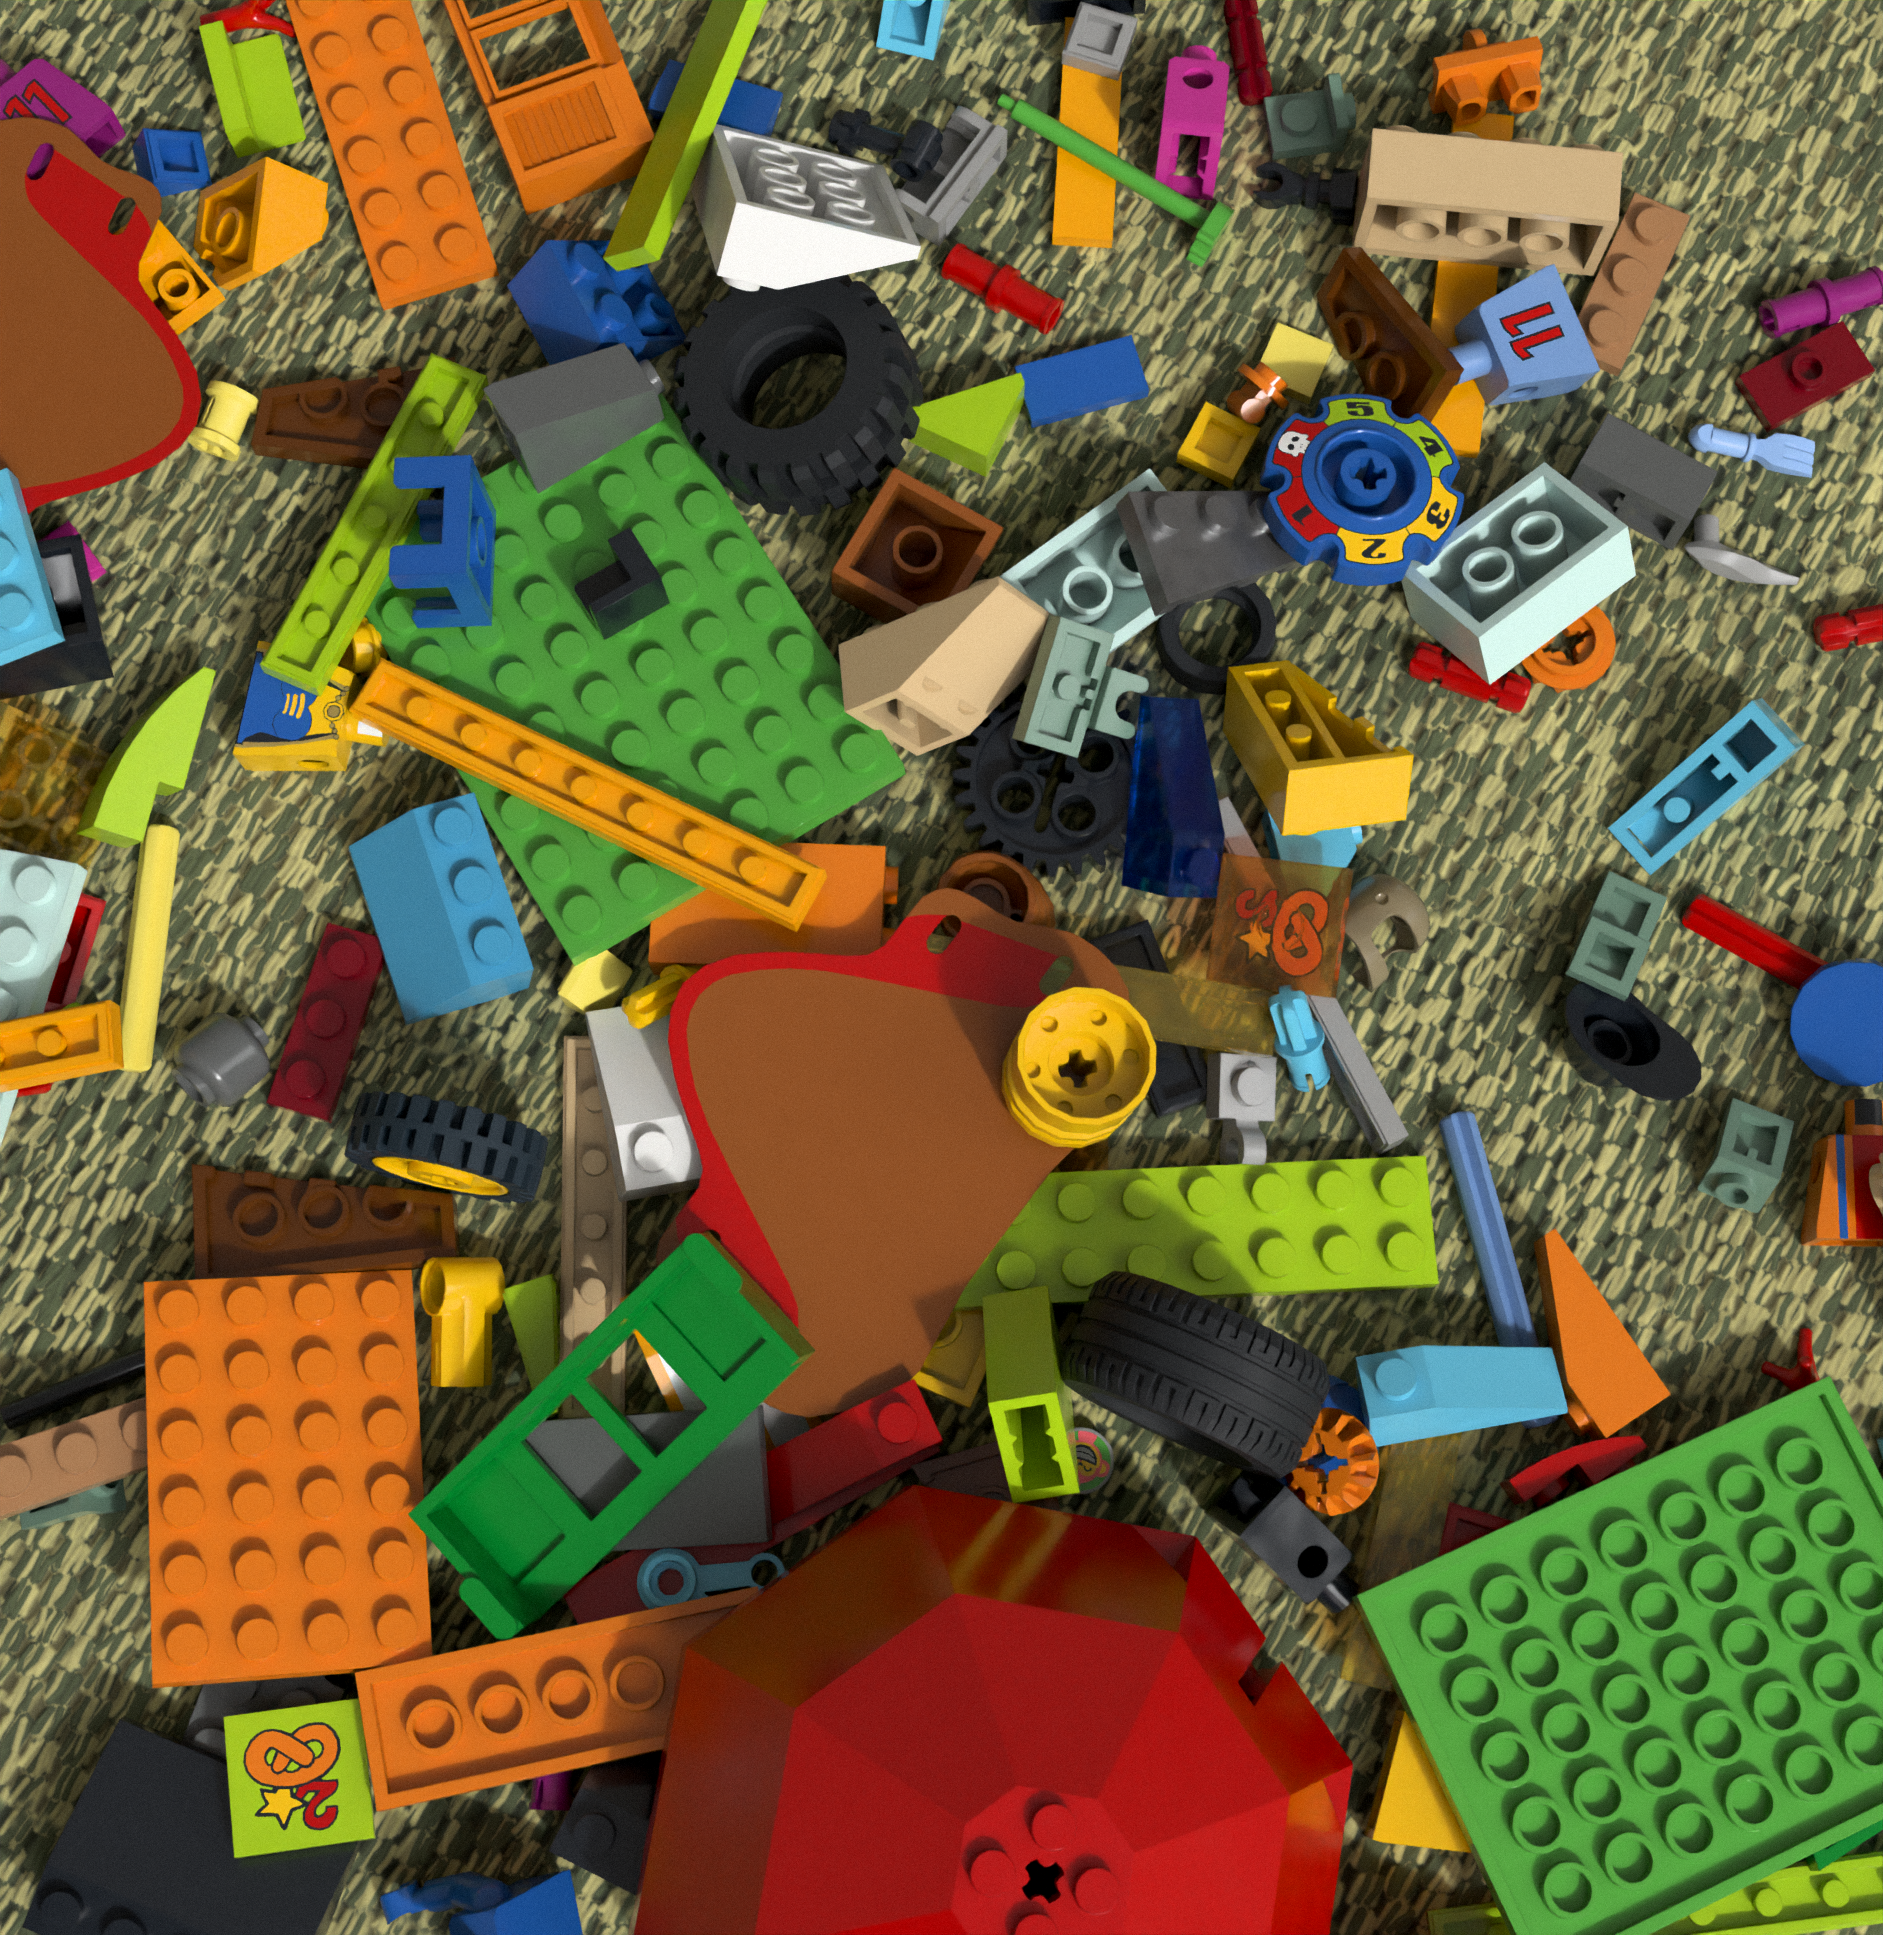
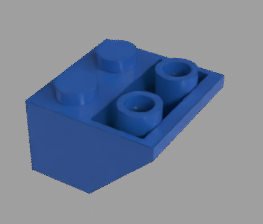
M546 240L507 286L549 365L625 343L639 363L645 358L650 360L683 344L686 338L675 317L673 307L665 299L648 268V264L617 272L603 259L610 241Z

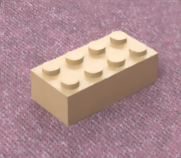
M1401 125L1391 126L1386 129L1373 128L1357 183L1352 247H1361L1367 254L1538 271L1546 266L1555 264L1558 273L1593 276L1619 222L1623 153L1605 151L1602 147L1594 144L1561 147L1543 145L1540 141L1532 138L1500 141L1481 139L1478 135L1470 132H1453L1448 135L1419 133L1412 127Z

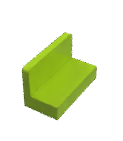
M222 20L199 26L225 133L237 158L304 141L306 133L280 36L272 34L232 44Z

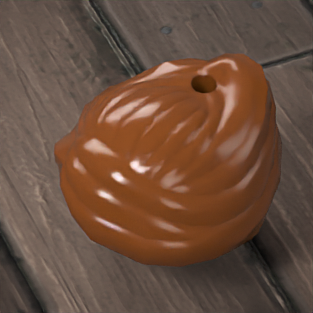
M974 850L957 856L939 877L936 890L944 888L957 889L977 898L1008 918L1012 915H1018L1021 923L1055 928L1054 906L1042 883L1026 866L1010 856L992 850ZM947 915L941 921V928L950 941L954 939L961 929V921L954 915Z

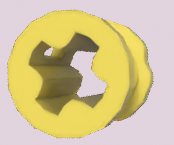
M216 380L210 381L205 391L209 397L208 403L198 426L193 429L187 441L200 451L235 462L241 453L238 442L249 416L257 415L260 401L252 394L235 385Z

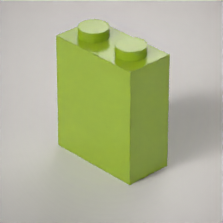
M1048 1285L982 1296L988 1405L1012 1502L1019 1503L1080 1493L1071 1389L1062 1381L1060 1360L1063 1356V1349Z

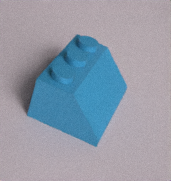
M474 792L414 808L349 846L353 866L405 1025L495 1000L529 988L534 968Z

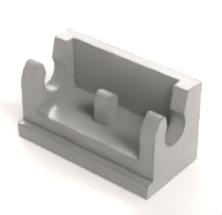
M958 106L951 115L952 118L946 125V130L942 134L943 141L941 146L943 152L933 171L927 170L921 181H907L902 189L896 188L895 190L913 231L938 247L1007 156L1008 130L998 124L995 126L963 106Z

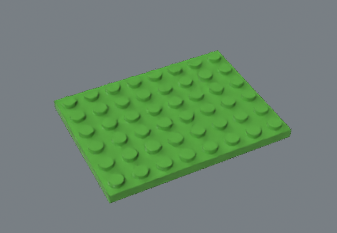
M662 393L658 397L665 419L539 494L515 459L481 478L496 510L492 626L417 628L412 619V608H416V600L422 597L451 596L448 588L399 589L394 586L389 577V572L387 573L365 617L381 634V643L394 664L777 847L786 842L793 841L906 774L903 762L882 730H874L844 712L841 668L717 477L689 443L681 428V422ZM418 517L403 545L440 544V542H424L419 533L420 519ZM630 527L661 576L670 603L604 640L577 597L574 588L577 583L616 562L608 539ZM457 769L469 791L475 793L481 811L574 966L599 955L650 925L651 921L706 890V888Z
M1830 1376L1809 1384L1352 1597L1510 1935H1649L1883 1820V1479Z

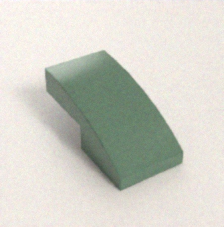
M1609 871L1604 877L1589 910L1565 974L1625 1001L1629 996L1651 945L1649 939L1667 897Z

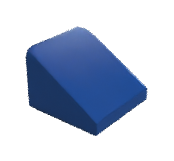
M142 129L132 147L137 174L156 186L161 197L212 185L200 131Z

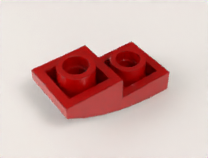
M1623 1436L1595 1440L1541 1458L1518 1470L1499 1484L1514 1505L1524 1503L1531 1498L1536 1506L1539 1507L1569 1486V1482L1563 1475L1568 1470H1570L1582 1488L1590 1487L1635 1466L1636 1463L1632 1458L1644 1450L1647 1445L1640 1436Z

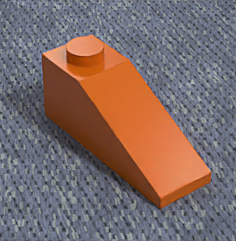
M1553 1229L1535 1241L1534 1248L1549 1344L1553 1349L1568 1407L1567 1413L1561 1415L1578 1436L1581 1437L1588 1433L1593 1441L1606 1439L1671 1394L1558 1231Z

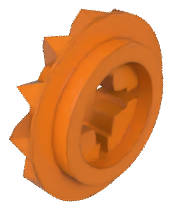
M1594 606L1562 630L1565 637L1576 635L1579 638L1587 635L1573 650V664L1571 659H1567L1562 651L1554 653L1551 651L1543 652L1554 641L1555 636L1518 663L1523 665L1531 675L1533 684L1543 683L1554 688L1557 693L1579 688L1584 690L1605 674L1613 660L1616 642L1614 630L1609 619L1597 606Z
M1322 1407L1315 1425L1311 1426L1313 1430L1306 1447L1301 1448L1303 1453L1296 1469L1285 1475L1288 1483L1287 1488L1310 1511H1318L1334 1516L1356 1509L1369 1498L1378 1479L1379 1455L1372 1435L1359 1419L1341 1409ZM1322 1444H1324L1327 1455L1337 1456V1459H1347L1348 1463L1338 1466L1337 1469L1329 1471L1328 1480H1326L1324 1469L1308 1465V1459H1312L1313 1456L1322 1453Z

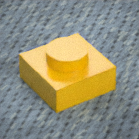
M1205 402L1178 452L1176 462L1231 489L1259 438L1261 428Z

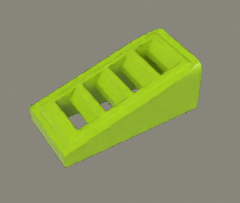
M553 1274L504 1289L505 1293L502 1294L532 1391L560 1364V1288ZM562 1404L547 1419L558 1417Z

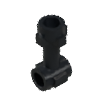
M858 108L855 109L854 113L839 109L834 114L828 133L830 144L837 146L840 153L853 156L856 150L863 151L864 148L892 156L890 161L892 170L908 181H921L927 170L933 171L943 152L941 146L943 141L942 133L926 121L913 120L906 133L902 134L872 125L870 113Z

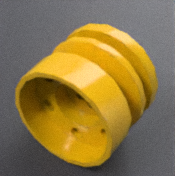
M1073 987L1049 995L1029 1013L1002 1063V1093L1011 1116L1029 1135L1055 1147L1082 1148L1108 1138L1143 1101L1156 1074V1044L1147 1021L1127 1000L1104 989ZM1066 1064H1071L1074 1074L1085 1075L1084 1081L1078 1088L1074 1087L1071 1077H1060V1073Z

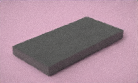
M760 1405L709 1457L612 1551L762 1543L772 1540L763 1405ZM706 1409L622 1415L659 1455ZM592 1416L546 1419L525 1439V1442L593 1518L642 1472Z

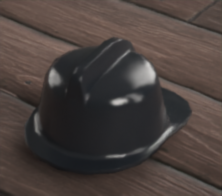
M1581 982L1575 985L1567 996L1564 1013L1567 1027L1562 1033V1038L1564 1039L1563 1049L1568 1063L1576 1074L1585 1081L1601 1088H1629L1641 1096L1660 1101L1680 1100L1695 1091L1702 1075L1701 1062L1693 1046L1678 1031L1650 1011L1632 993H1629L1628 998L1623 1001Z

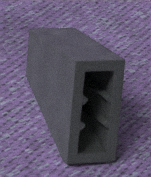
M625 343L503 379L483 389L508 449L538 494L665 419L658 397L659 394L665 391V388L658 373L647 358L638 363Z

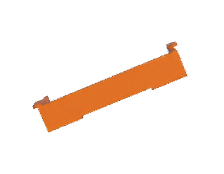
M441 0L526 215L639 174L655 135L600 0H523L470 19L463 0ZM569 8L589 59L499 91L479 40Z

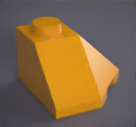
M266 156L201 190L193 247L200 258L210 261L215 267L212 277L218 286L230 291L262 276L322 240V235L326 230L329 213L326 208L328 183Z

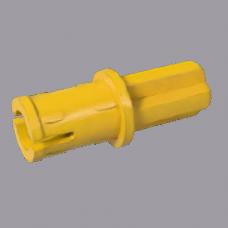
M669 965L663 969L659 980L624 998L621 1008L628 1016L629 1024L634 1028L642 1029L669 1015L682 983L702 967Z

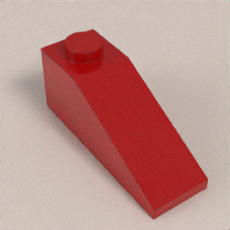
M915 1379L867 1400L766 1452L772 1526L943 1445V1439Z

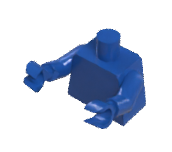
M570 1869L517 1880L510 1885L474 1871L427 1880L421 1888H419L418 1881L413 1879L402 1884L399 1889L388 1892L380 1897L387 1925L409 1912L412 1914L424 1910L442 1912L459 1907L464 1910L451 1917L448 1925L450 1935H583Z

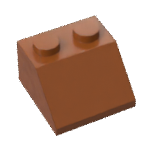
M894 467L831 571L832 594L877 620L888 624L915 612L923 604L939 602L969 589L1001 536L1004 527Z

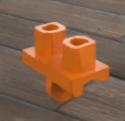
M1476 28L1467 30L1464 33L1463 50L1448 52L1444 56L1433 58V88L1428 95L1432 113L1436 114L1447 111L1457 127L1477 123L1486 115L1488 102L1504 99L1508 110L1514 114L1534 111L1539 106L1542 89L1539 72L1543 47L1538 36L1511 42L1501 41L1488 44L1484 32Z

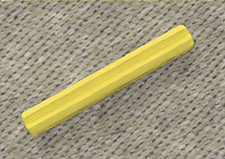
M150 824L147 826L143 842L140 843L120 1001L124 1068L119 1070L133 1073L148 1071L152 1066L180 840L178 829L162 824Z

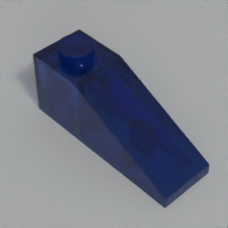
M1141 695L1121 886L1165 897L1218 898L1225 832L1199 699Z

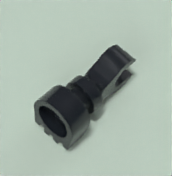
M1276 162L1264 163L1256 168V177L1268 180L1273 179L1282 185L1275 192L1253 191V200L1260 207L1278 209L1286 205H1297L1305 202V208L1318 209V203L1329 204V217L1333 224L1352 226L1358 169L1334 167L1332 179H1321V172L1309 171L1307 178Z

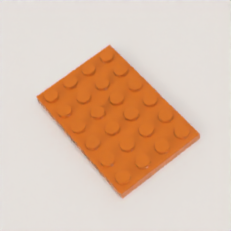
M412 1269L144 1282L152 1688L356 1673L432 1656L426 1535L408 1515L424 1499Z

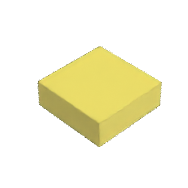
M1277 323L1261 358V362L1287 383L1288 387L1282 394L1309 404L1334 345Z

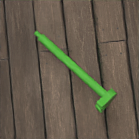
M1005 94L1001 95L997 104L1011 112L1010 117L1198 229L1199 232L1195 237L1196 240L1191 246L1186 260L1200 267L1204 265L1235 213L1234 209L1219 201L1212 212L1026 101L1020 99L1017 102Z

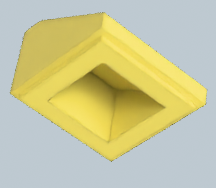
M605 950L577 966L572 964L557 989L558 995L566 1006L583 1015L589 1011L612 1008L633 971L615 955Z

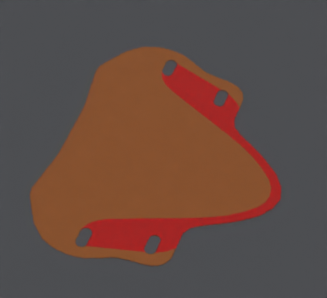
M19 117L0 120V470L8 468L18 478L29 515L35 508L49 502L119 482L158 465L179 449L196 427L202 398L197 371L184 345L168 321L146 294L139 281V262L162 212V198L158 188L141 176L118 169L100 160L70 129L44 119ZM44 143L51 144L54 148V153L45 173L41 178L31 180L27 176V170L36 150ZM124 198H132L136 205L126 229L119 235L111 234L108 227L119 202Z
M944 888L923 896L886 944L868 955L846 956L805 952L735 954L703 966L682 983L670 1010L668 1046L677 1089L699 1150L703 1171L698 1189L659 1239L656 1263L658 1267L688 1235L704 1233L706 1230L718 1232L721 1238L720 1244L799 1329V1333L816 1350L764 1403L784 1413L809 1418L845 1412L910 1381L921 1370L969 1281L1050 1172L1074 1149L1072 1147H1055L1029 1135L1011 1116L1002 1093V1063L1029 1013L1049 996L1042 993L1039 983L1054 961L1059 957L1066 956L1073 961L1074 969L1058 992L1073 987L1100 988L1130 1003L1128 988L1117 968L1100 950L1085 939L1068 931L1016 922L996 912L965 892ZM947 915L957 916L961 921V929L942 953L934 954L930 952L926 944L929 936ZM1066 1064L1060 1073V1077H1071L1076 1088L1085 1079L1084 1074L1077 1075L1073 1073L1071 1064Z

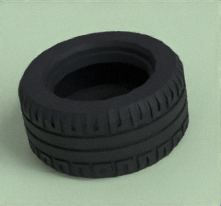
M1113 1271L1094 1283L1088 1297L1090 1302L1085 1303L1078 1319L1080 1324L1075 1325L1069 1339L1071 1345L1066 1347L1060 1360L1062 1381L1066 1386L1096 1405L1137 1426L1241 1470L1263 1477L1281 1479L1296 1469L1303 1453L1301 1448L1306 1447L1313 1430L1311 1426L1315 1425L1322 1409L1320 1404L1324 1403L1330 1389L1327 1366L1320 1358L1282 1334L1246 1316L1196 1294L1145 1276L1123 1271Z

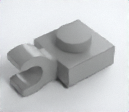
M1228 1053L1208 1054L1206 1119L1223 1120L1222 1139L1219 1149L1221 1165L1265 1164L1267 1145L1258 1122H1275L1276 1057Z

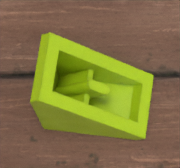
M1021 372L923 403L920 407L914 406L913 409L918 415L920 422L915 437L911 440L908 439V441L987 477L1024 405L1025 382Z

